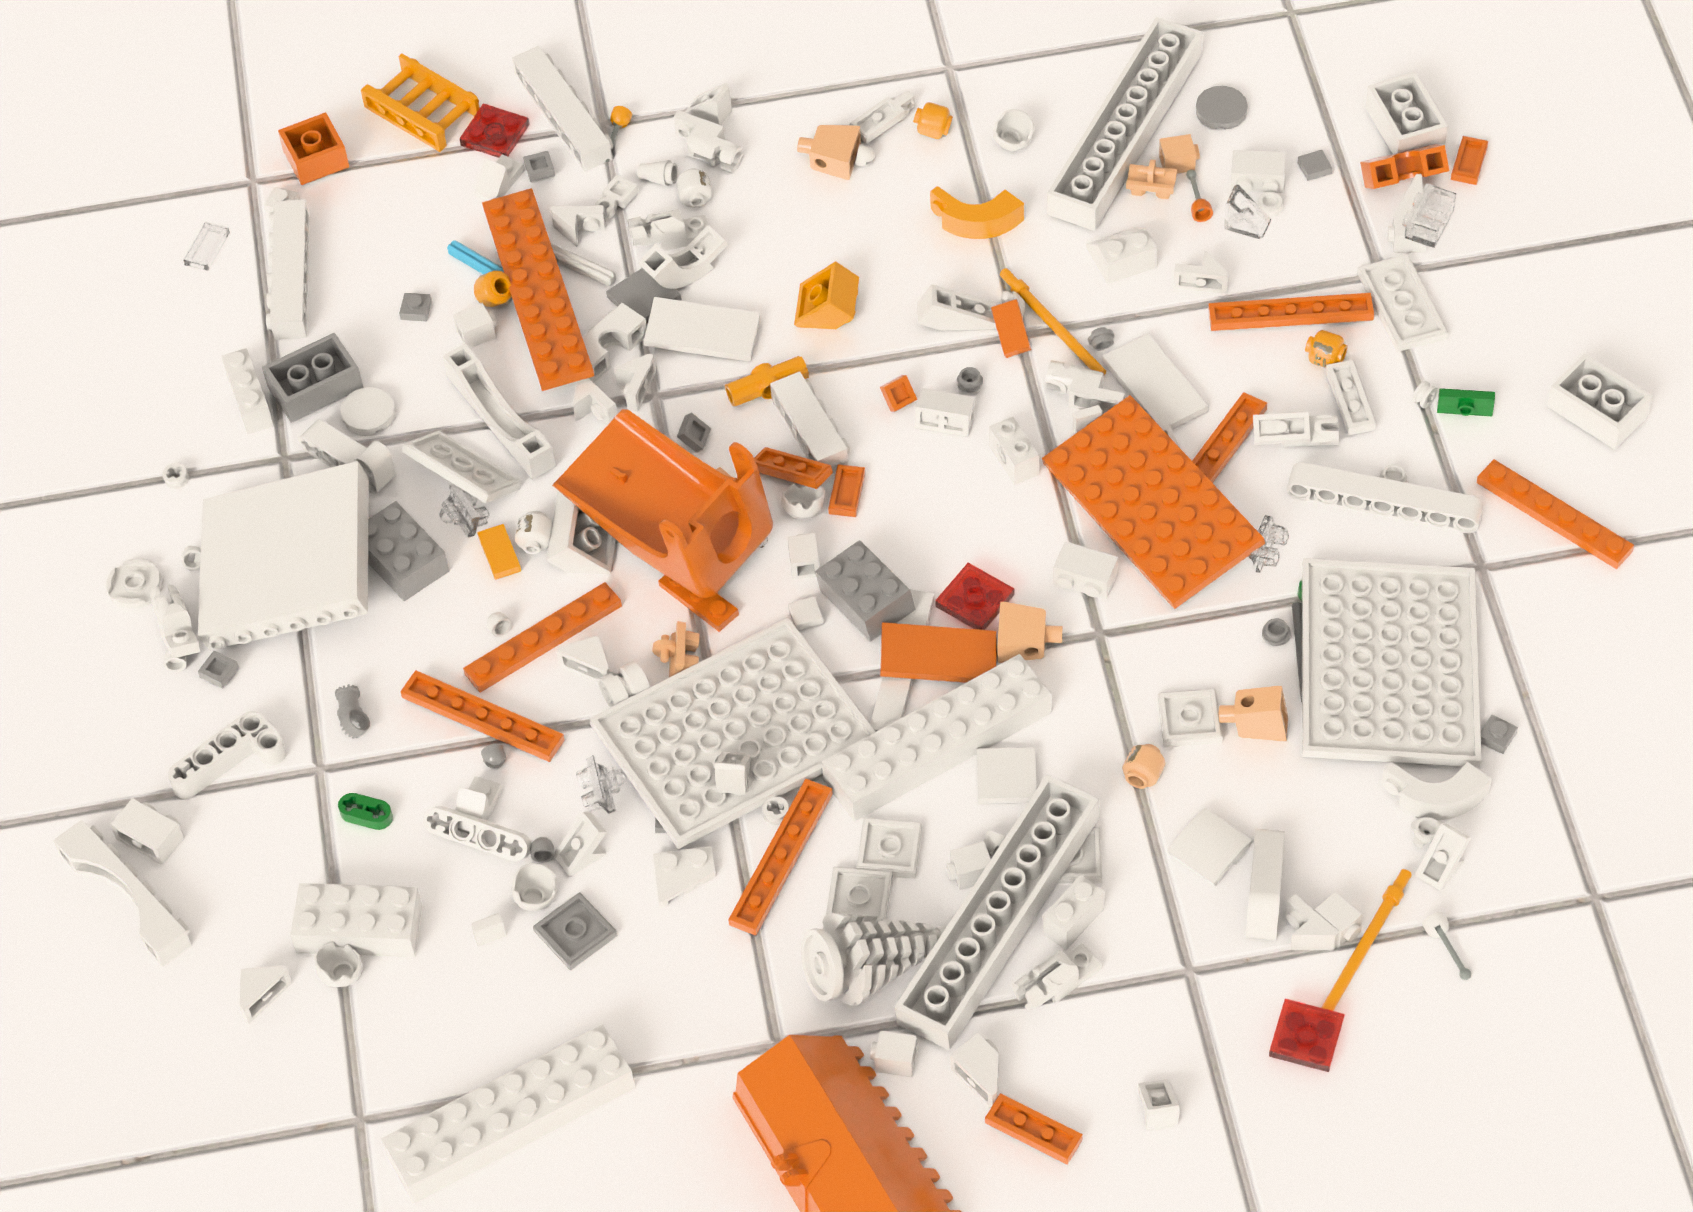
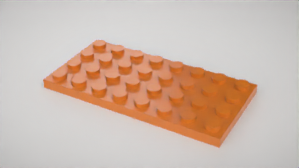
M1131 395L1042 457L1043 464L1174 609L1265 544L1263 536Z

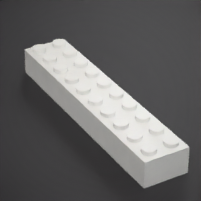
M1157 16L1155 17L1048 190V215L1094 231L1096 230L1127 179L1130 164H1136L1202 55V31Z
M1046 774L894 1006L897 1025L949 1051L951 1050L1100 818L1099 798Z

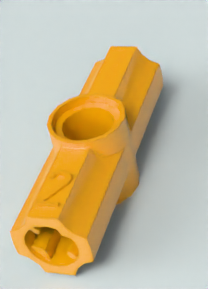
M797 356L774 366L769 363H762L756 366L750 375L725 384V391L729 402L735 407L761 396L764 399H772L770 383L799 371L804 379L809 378V372L802 356Z

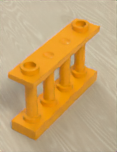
M401 53L398 56L401 72L381 89H376L369 84H366L361 89L364 107L441 152L447 146L445 130L466 111L477 118L481 115L479 99L473 92L464 90L421 65L416 59L409 58ZM408 78L418 83L400 100H394L389 97ZM427 89L437 94L419 112L408 108ZM446 100L456 105L438 123H433L427 119Z

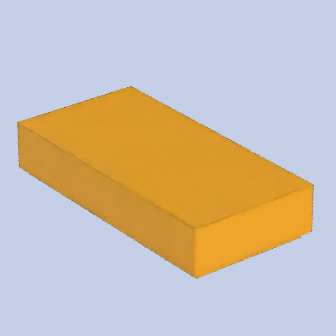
M504 524L477 532L478 539L495 580L521 572V566Z

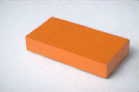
M1462 136L1451 173V180L1477 185L1489 141Z
M1017 299L991 307L1005 358L1032 350Z
M837 465L828 507L830 515L857 516L865 478V467Z

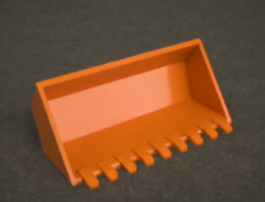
M788 1035L737 1073L736 1091L733 1092L732 1098L800 1212H962L948 1208L946 1203H950L953 1200L952 1194L947 1189H937L934 1182L940 1179V1175L936 1169L924 1168L920 1162L927 1158V1154L922 1148L909 1145L907 1141H911L914 1138L912 1130L909 1127L897 1126L895 1121L899 1120L902 1116L899 1109L884 1105L882 1100H886L889 1097V1093L884 1087L871 1084L869 1080H873L877 1076L874 1069L870 1066H860L857 1060H861L864 1053L857 1046H848L842 1036Z

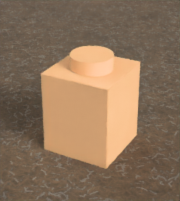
M1191 134L1159 139V159L1162 168L1177 169V174L1191 169L1195 170L1196 160L1200 159L1198 144H1193Z

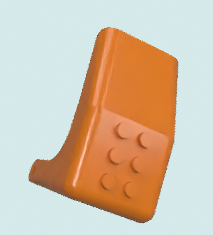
M622 409L552 485L633 555L703 599L711 598L719 592L767 538L773 528V520L759 470L753 455L747 448L737 442H733L729 446L737 478L729 477L698 459L627 409Z

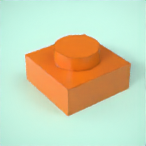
M901 375L880 386L891 412H895L918 400L907 375Z

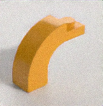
M939 186L930 191V206L934 214L942 217V229L959 237L969 239L993 238L1011 231L1024 221V202L1007 190H1003L995 198L982 204L963 203Z

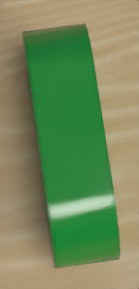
M348 793L343 795L338 801L340 816L348 823L382 830L390 826L393 821L391 807L383 800L357 793ZM353 804L357 805V808H352L351 811H347L346 807L351 808ZM380 811L384 812V815L374 818V815H378Z

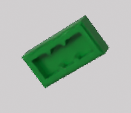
M1439 388L1437 413L1492 417L1495 392Z

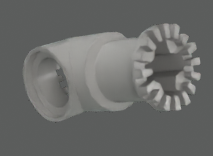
M347 684V687H345V685H342V687L339 686L334 691L339 704L337 716L341 723L340 727H343L342 731L345 730V735L348 733V737L353 736L352 739L355 737L357 739L369 729L370 720L359 706L358 698L360 697V691L358 686ZM352 721L358 722L360 728H357Z

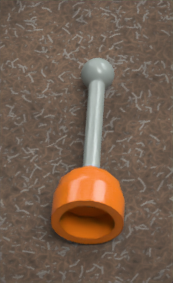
M1191 169L1186 173L1187 178L1191 181L1196 198L1191 205V214L1195 221L1205 222L1213 216L1212 206L1209 201L1200 197L1195 179L1197 173Z

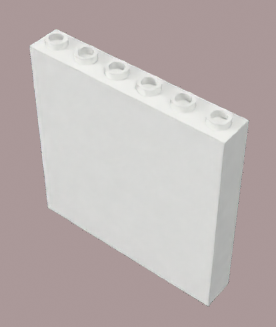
M358 461L203 499L198 637L209 651L220 650L232 645L245 644L266 637H275L287 632L300 631L304 628L326 625L330 622L368 614L369 477Z

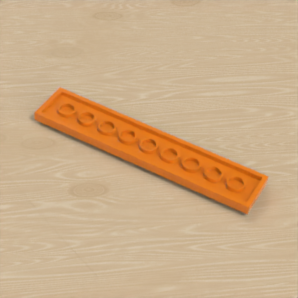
M530 188L482 202L503 272L509 276L511 283L509 287L541 390H549L595 376L533 189Z

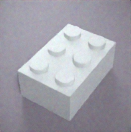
M1416 72L1367 85L1365 107L1392 154L1433 144L1446 145L1448 125Z
M1584 353L1551 385L1547 407L1608 446L1616 449L1648 417L1653 396Z

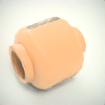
M1152 744L1136 745L1132 747L1122 770L1126 781L1130 785L1144 789L1157 783L1166 762L1156 746Z

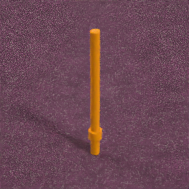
M1008 268L1000 272L1002 279L1011 287V292H1017L1090 370L1106 374L1107 371L1029 291L1030 287L1022 279L1018 280Z
M1401 869L1393 885L1387 887L1382 896L1383 902L1319 1010L1323 1016H1331L1393 907L1399 905L1404 896L1403 890L1412 876L1410 871Z

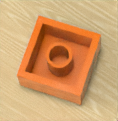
M326 112L278 130L283 152L301 185L349 168L345 146Z

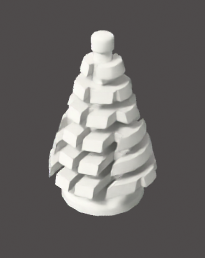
M827 913L822 920L824 927L822 929H809L804 933L801 941V960L807 983L816 997L822 1001L833 1000L849 988L840 1002L850 1006L856 1004L858 1006L868 997L892 982L896 975L900 977L909 970L910 966L914 967L924 957L927 958L947 926H940L934 929L928 923L918 922L914 924L912 920L892 921V919L882 918L876 922L878 917Z

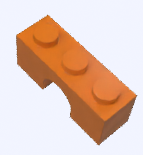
M1438 144L1360 162L1365 188L1371 189L1397 184L1401 180L1414 178L1416 174H1422V177L1450 171L1445 145Z

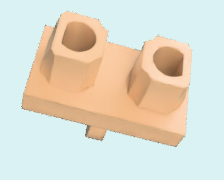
M1150 159L1149 166L1130 164L1126 189H1130L1131 194L1135 196H1142L1146 191L1156 192L1158 198L1169 199L1170 194L1174 193L1177 169L1156 167V160Z
M677 621L676 632L672 633L670 637L664 634L661 636V640L653 643V654L660 657V661L663 663L669 661V677L699 663L698 656L685 654V650L696 652L699 645V633L687 631L686 622Z

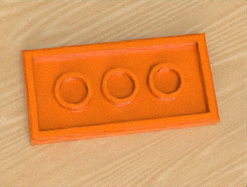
M882 622L881 677L967 683L996 667V631Z

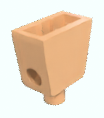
M819 125L814 139L799 138L797 151L810 155V167L813 170L850 180L859 144L861 145L860 126Z
M1000 602L997 645L998 663H1003L1018 654L1024 660L1042 659L1044 657L1045 643H1062L1063 626L1046 625V610L1042 608Z
M1282 686L1238 690L1235 695V705L1219 706V722L1236 723L1238 735L1242 738L1287 741L1288 712Z

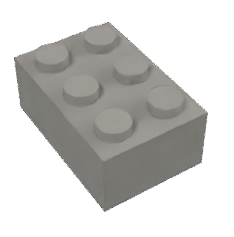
M335 332L262 366L268 389L291 423L346 397L357 389L364 388L359 367Z
M397 501L368 519V564L403 601H406L450 572L445 551Z
M858 540L814 571L820 591L870 642L881 635L882 622L897 623L916 610L910 589L861 540Z

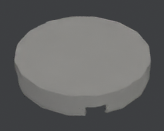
M1223 85L1210 87L1204 90L1196 101L1197 118L1202 124L1212 129H1218V127H1224V130L1232 129L1240 125L1247 115L1248 104L1246 97L1233 87Z

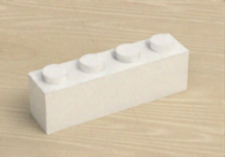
M799 371L770 383L772 401L806 458L831 465L832 471L837 470L838 464L848 465L849 444L845 438H840L834 419H829L826 415L827 411L821 399L817 400L815 397V391L810 380L805 381Z

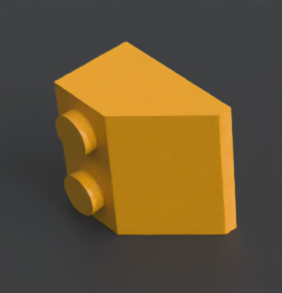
M835 261L800 283L794 325L800 328L836 330L842 325L851 322L856 313L855 306L858 295L859 276Z

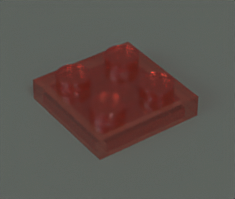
M483 103L459 138L460 145L497 158L502 154L509 157L529 127V118Z
M968 562L935 600V607L973 629L985 630L1000 613V602H1009L1015 595V588Z
M1285 998L1270 1046L1269 1057L1330 1072L1345 1014Z

